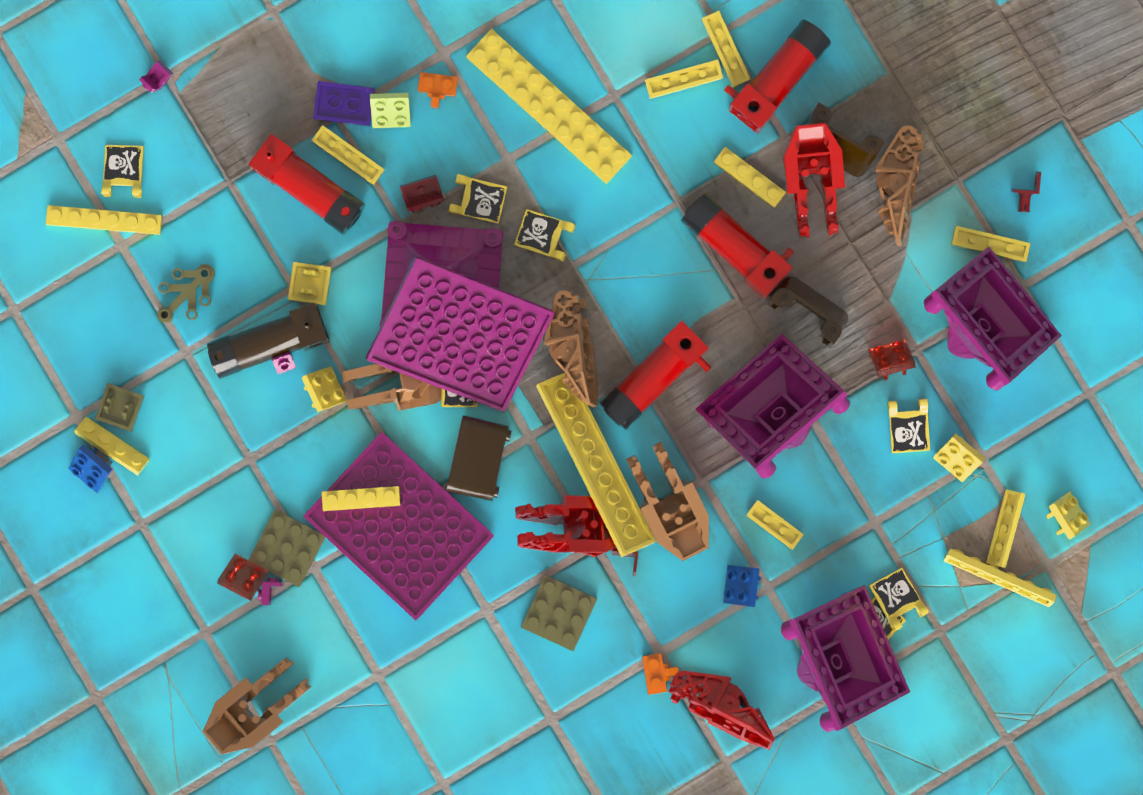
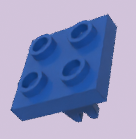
M83 444L78 449L68 469L90 489L98 493L113 470L110 466L113 461L109 460L105 463L96 455L97 448L90 450Z
M727 565L723 603L755 607L756 599L758 600L759 598L756 595L758 580H761L759 576L760 568Z

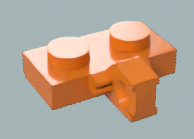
M420 72L418 92L428 93L427 97L431 98V108L439 109L440 99H445V96L456 97L458 77Z
M661 653L642 656L648 695L667 692L666 681H670V676L679 672L678 666L668 668V663L663 664Z

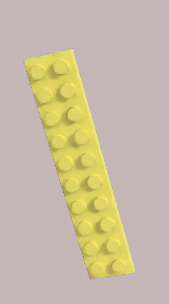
M492 28L467 54L466 58L606 185L632 157L626 149Z
M566 373L538 383L536 387L621 557L656 542L588 405L584 401H580L563 383L562 379Z

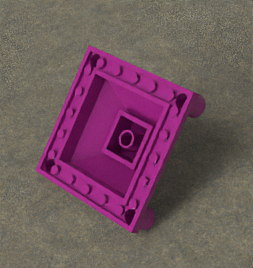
M398 220L389 222L380 326L415 255L499 288L503 230L496 228L475 229L411 224Z
M990 247L986 248L924 299V307L927 312L937 314L942 309L946 310L944 312L950 327L947 335L949 351L957 357L975 358L988 367L993 368L986 375V383L993 390H1000L1009 384L1062 336Z
M781 334L696 408V411L711 428H714L755 469L761 478H768L776 471V465L772 459L783 449L796 448L803 444L811 430L812 424L824 415L827 410L832 409L836 414L844 413L849 408L850 401L846 397L848 396L847 393Z
M865 585L843 593L836 599L782 623L781 634L787 640L798 638L801 644L802 655L797 665L798 677L809 688L818 691L828 706L829 711L822 713L820 716V726L826 732L841 730L910 693Z

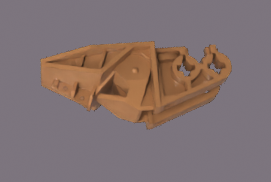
M909 125L903 126L898 131L875 168L876 173H878L876 183L884 207H881L878 213L889 235H895L897 246L901 247L910 219L920 168L919 152L916 151L924 150L923 134H919L917 128Z
M562 290L554 297L552 310L555 314L547 327L544 344L549 346L550 355L566 373L562 379L563 383L580 401H584L591 407H597L598 376L594 343L591 342L588 318H582L579 313L581 308H587V302L585 298H580L579 294H573V290Z
M373 364L341 373L343 382H351L366 377L394 374L395 371L378 364ZM399 373L402 388H394L385 392L349 399L347 404L349 410L395 402L398 411L438 403L441 400L442 389Z
M659 442L653 445L652 448L669 482V486L674 492L673 494L659 500L654 494L636 456L633 455L627 458L626 461L644 496L640 509L657 543L684 561L709 548V515L693 483L680 480L669 460L662 443Z
M286 657L253 684L245 677L215 702L202 733L221 755L255 747L283 723L278 715L311 688V685L308 683L309 680L306 678L272 707H269L260 718L259 716H254L248 709L247 703L252 701L261 691L294 664L292 660L290 661Z

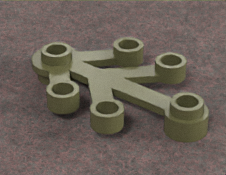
M207 264L200 265L197 270H181L176 268L172 271V277L175 280L195 278L190 284H168L167 282L159 284L158 289L163 294L182 292L167 308L164 307L158 311L157 317L161 322H171L174 317L173 312L187 298L188 310L186 311V317L189 320L197 319L196 289L200 285H202V296L199 298L200 304L204 307L211 304L209 283L214 279L215 271ZM204 270L208 271L207 277H202ZM176 271L181 272V276L179 278L175 277ZM167 285L168 289L167 291H162L161 287ZM204 297L209 299L207 304L202 303ZM190 311L195 312V316L193 318L189 317ZM168 312V317L162 318V313Z

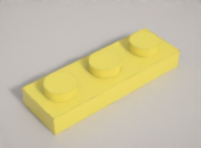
M759 500L754 503L746 514L748 518L791 550L794 549L804 535Z

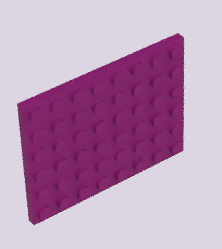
M415 255L366 355V360L505 412L555 313L549 308Z
M381 431L327 491L399 486L400 506L323 511L321 496L303 517L417 621L488 544L494 535Z

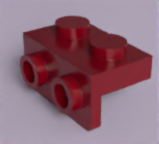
M436 175L400 186L408 212H419L423 207H435L444 201Z

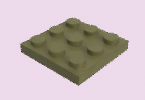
M274 510L248 561L300 587L326 537L322 533L278 510Z
M544 575L521 628L574 651L597 598Z

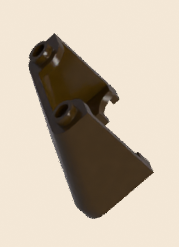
M818 102L806 124L825 122L828 126L832 117L830 109ZM828 126L842 149L844 171L855 177L863 176L885 141L875 135H869L859 144Z
M787 277L767 305L775 310L777 307H789L793 301H796L825 321L820 328L824 336L822 343L829 348L832 347L848 322V314L798 278Z
M462 416L447 492L493 501V498L498 497L500 487L496 486L505 442H509L512 431L508 430L509 426Z

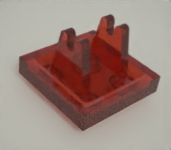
M905 340L868 349L869 357L878 377L883 376L884 380L888 379V374L902 371V375H907L906 370L916 368L915 361Z
M234 554L218 578L217 584L251 601L269 571Z

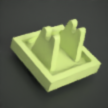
M409 93L370 94L373 128L411 127Z

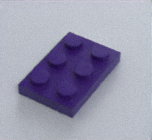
M318 81L313 119L370 127L372 116L370 94H375V88Z

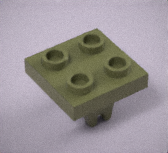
M107 383L95 419L132 432L145 396Z

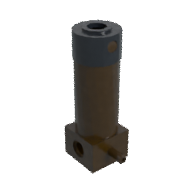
M312 303L289 311L290 315L208 342V356L219 379L272 360V358L287 352L292 353L301 349L307 351L330 343L318 306Z

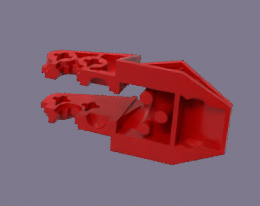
M825 122L796 125L784 153L783 163L787 194H794L799 237L805 236L810 238L806 196L808 189L802 178L810 174L821 175L820 183L822 185L826 228L828 235H833V233H838L839 228L836 217V189L845 188L842 149Z
M565 495L560 504H545L533 508L531 504H526L515 508V517L518 520L552 524L554 526L563 524L564 534L548 532L544 535L536 536L533 532L520 533L517 536V545L520 548L556 553L580 552L596 557L616 547L591 496Z
M679 671L675 674L668 691L672 694L670 700L673 703L678 704L680 699L687 697L690 703L688 710L708 720V724L742 741L770 750L775 737L772 735L760 708L754 709L752 706H749L740 688L730 683L731 677L691 671Z

